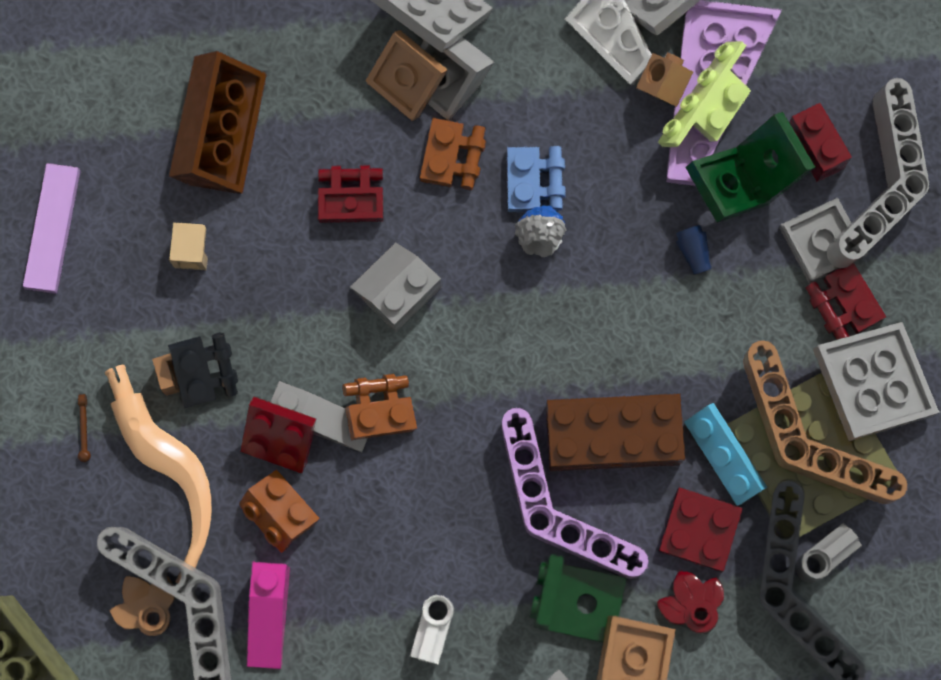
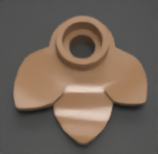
M131 576L125 577L122 589L124 603L110 610L113 619L125 629L139 628L144 634L149 636H157L165 632L171 620L168 609L175 597L142 579ZM152 613H157L160 616V620L156 625L148 623V617Z

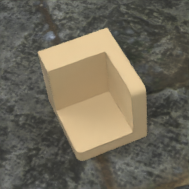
M173 223L170 262L174 268L207 269L208 257L204 252L205 225Z

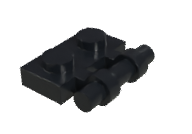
M224 333L213 334L211 336L213 345L208 347L203 346L200 336L168 345L184 408L216 400L215 387L222 386L227 397L238 394L236 386L238 382L237 371L232 369L230 360L232 356L231 345L226 343ZM217 360L219 372L210 374L207 362Z

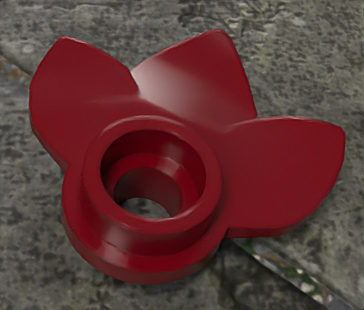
M679 571L674 580V595L657 601L661 614L670 623L675 625L686 624L695 633L704 634L712 631L718 623L717 609L724 601V589L717 578H712L703 584L694 574ZM698 611H704L708 616L704 620H698L695 618V614Z

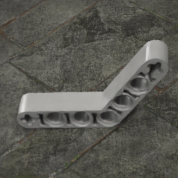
M891 79L873 97V108L888 188L829 245L827 257L835 267L846 268L863 257L929 190V179L913 93L910 85L903 79ZM894 123L900 127L901 131L897 130ZM900 154L904 155L907 162L902 160ZM905 184L911 187L913 193L907 190ZM885 204L892 209V214L886 210ZM864 224L869 226L872 234L866 232V230L864 229ZM852 242L855 246L846 252L847 244Z
M109 527L99 534L97 546L104 556L186 603L194 680H205V677L210 678L220 674V678L217 680H231L223 603L219 583L212 577L127 528ZM120 535L118 541L126 547H133L129 551L125 548H113L114 543L110 540L111 537ZM144 549L149 551L152 556V563L148 568H143L138 562L139 553ZM172 566L177 567L181 572V580L177 585L171 584L167 579V572ZM201 583L206 584L211 591L207 602L200 601L196 596V588ZM204 617L211 619L214 623L215 628L211 636H206L200 631L199 625ZM206 652H212L218 657V666L215 670H210L204 665L203 657Z

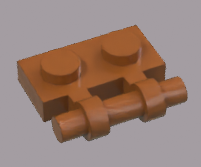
M432 118L420 181L451 187L455 175L463 177L461 188L473 190L475 179L479 178L481 169L478 166L480 154L484 152L486 140H484L485 128L477 125L473 126L471 136L465 137L462 136L464 124ZM459 148L468 150L466 163L464 164L456 163Z
M394 374L383 375L382 379L367 380L366 377L358 378L353 383L342 385L343 395L345 397L355 395L357 404L348 405L345 408L351 441L412 432L417 429L411 397L398 398L397 389H404L409 386L406 375L396 377ZM383 391L384 401L370 402L369 393Z

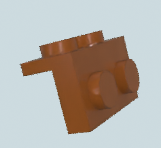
M277 469L249 488L239 503L244 515L260 528L266 540L281 553L288 549L295 539L313 527L320 519Z

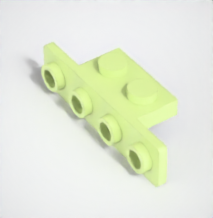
M742 41L726 42L716 50L714 60L699 75L698 83L693 91L682 100L680 110L674 119L670 120L663 128V135L658 141L662 147H678L692 126L709 141H718L751 92L731 71V68L746 48Z

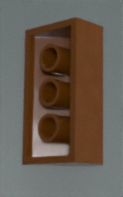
M219 51L194 56L169 177L194 187L243 194L267 76L266 73Z

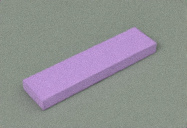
M46 164L23 282V288L26 290L57 294L80 176V170L77 167Z

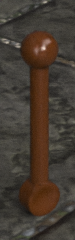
M79 394L81 451L78 453V459L81 462H88L91 454L87 450L86 394Z

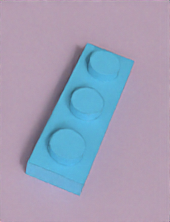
M714 403L706 406L684 422L737 506L767 488Z

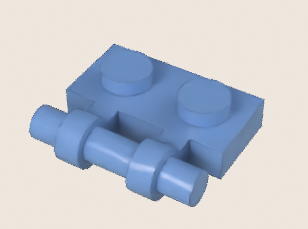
M560 146L549 147L548 159H539V147H507L508 212L532 210L534 207H540V200L550 199V206L556 211L563 210L562 199L566 197L565 186H562V171L565 170V159L562 158ZM540 172H549L548 187H540Z

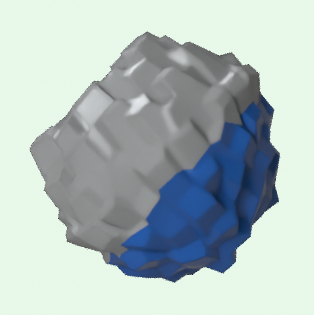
M549 205L534 207L532 210L526 211L515 225V235L518 237L519 244L525 253L541 257L552 255L562 243V236L567 231L563 216Z

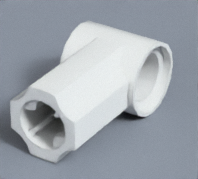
M434 595L425 601L411 657L439 664L450 622L454 615L453 604L448 598L442 595ZM435 601H442L447 605L448 613L443 620H434L429 614V608Z

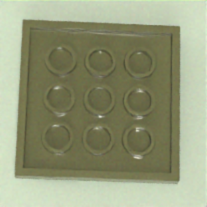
M822 373L790 389L807 439L896 470L876 434L852 441L848 440ZM758 407L727 424L767 486L766 489L757 495L769 516L771 514L773 493L780 481L794 479L802 484L805 490L800 537L867 500L864 497L779 466L775 460ZM774 415V422L779 428L787 429L789 427V420L785 415ZM793 445L785 447V454L790 460H799L800 452L798 448ZM823 456L817 458L819 469L823 472H830L832 468L830 460ZM851 468L849 470L850 479L857 484H862L863 473L857 468ZM886 481L881 485H884L885 487L889 488L891 482ZM872 482V484L869 486V488L872 487V486H874V485L877 484V483ZM787 486L784 492H780V496H784L786 499L784 510L777 508V513L790 512L797 516L798 511H790L793 498H799V494L793 493V487ZM780 520L775 524L780 535L783 537L791 536L794 533V526L788 520Z

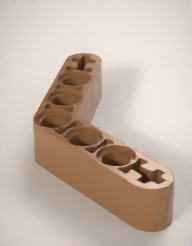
M764 340L753 343L744 355L743 364L778 465L783 469L880 504H890L903 497L907 491V481L900 472L807 439L775 346ZM757 352L760 357L766 356L767 360L764 364H762L761 360H754ZM763 371H765V375H763L762 377H759V375H760ZM770 382L775 384L779 391L778 396H768L763 390L764 383ZM775 414H783L788 418L789 427L787 429L779 428L775 424ZM787 445H793L798 448L800 452L799 460L793 461L786 456L785 447ZM823 456L830 460L832 465L830 472H823L819 469L817 465L818 457ZM851 468H857L863 473L862 484H857L850 479L849 470ZM886 481H890V487L895 489L890 494L886 493L887 487L881 485ZM872 482L877 483V484H875L874 486H872V487L869 488V486L872 484Z

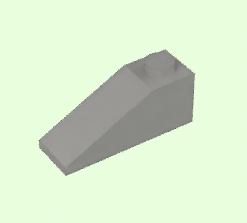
M279 381L271 403L316 418L314 435L361 453L363 452L368 438L351 441L345 408L310 392Z

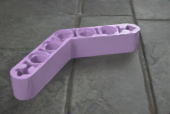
M513 408L508 410L502 419V434L526 532L536 539L619 576L634 579L644 573L648 566V557L644 550L553 509L532 419L524 409ZM513 418H517L519 423H525L521 428L522 440L516 442L517 435L514 427L508 428ZM522 449L530 451L533 455V461L528 465L519 464L515 459L517 451ZM529 481L536 482L541 488V493L536 497L530 498L523 493V485ZM541 513L547 517L549 525L546 529L536 530L531 526L530 518L534 514ZM573 527L579 533V540L574 544L564 542L561 538L562 529ZM601 540L608 544L610 552L607 557L600 558L594 555L592 544L595 541ZM617 547L622 549L619 556L629 558L632 554L637 556L636 563L640 564V568L635 567L632 571L626 569L628 563L619 558L616 560L615 565L610 563L616 554Z

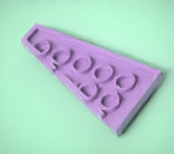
M700 0L685 13L680 58L685 60L682 66L693 71V74L678 106H674L673 119L680 110L682 100L697 85L699 75L714 60L716 50L726 42L742 41L746 45V48L731 68V71L746 85L782 10ZM692 126L678 147H670L666 182L695 186L685 167L694 160L713 155L721 136L718 141H709Z

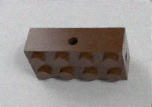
M680 394L547 400L549 471L681 465L685 461Z

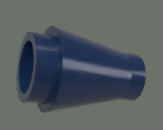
M701 225L677 232L678 241H676V244L691 267L693 275L712 269L706 231H702Z

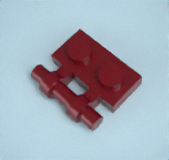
M360 165V168L352 169L331 166V169L318 170L319 182H331V188H318L319 223L384 222L383 187H370L371 181H383V168H370V165ZM342 181H360V187L342 188Z
M854 263L825 276L823 280L828 287L826 291L822 292L817 282H813L805 287L811 297L809 300L813 309H818L826 322L824 325L828 334L832 333L836 340L849 337L844 328L848 324L858 334L886 318L885 313ZM833 299L836 300L844 313L837 317L829 303Z

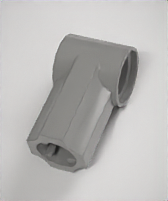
M844 523L839 525L796 560L795 571L798 577L805 582L811 583L827 576L832 569L862 546L858 536ZM808 558H814L819 562L820 572L818 574L808 570L806 565Z

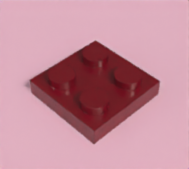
M253 397L248 407L240 452L302 474L307 465L317 419Z
M679 487L658 552L724 572L743 508Z

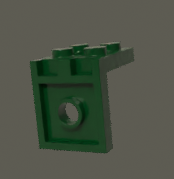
M780 112L769 118L737 147L694 160L685 168L715 221L718 223L769 205L812 171L815 166L785 114ZM773 150L778 155V164L772 158ZM723 182H727L731 190L728 189Z
M550 555L547 562H541L536 585H541L542 589L540 596H534L529 618L535 619L534 628L603 643L608 616L619 617L626 578L563 564L564 557ZM582 595L592 596L596 601L594 612L590 614L580 612L577 607L578 598Z

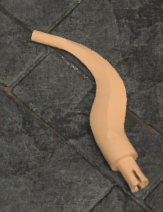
M125 365L116 366L120 382H118L113 368L105 371V375L108 378L116 400L111 403V408L124 440L139 461L176 481L185 492L191 511L192 540L184 562L196 568L207 541L212 513L209 481L203 465L186 445L160 429L153 422L142 393H134ZM181 572L178 574L176 583H179L181 580Z

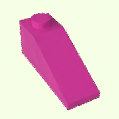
M252 563L247 667L281 669L290 567L287 564Z

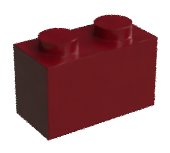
M821 103L791 117L789 123L815 166L811 173L816 182L839 172L847 166L852 156Z

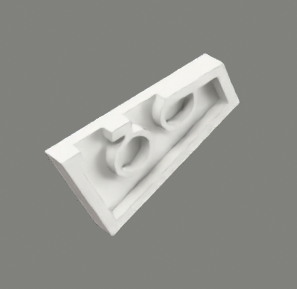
M581 0L565 20L629 84H635L642 76L652 54L625 0Z

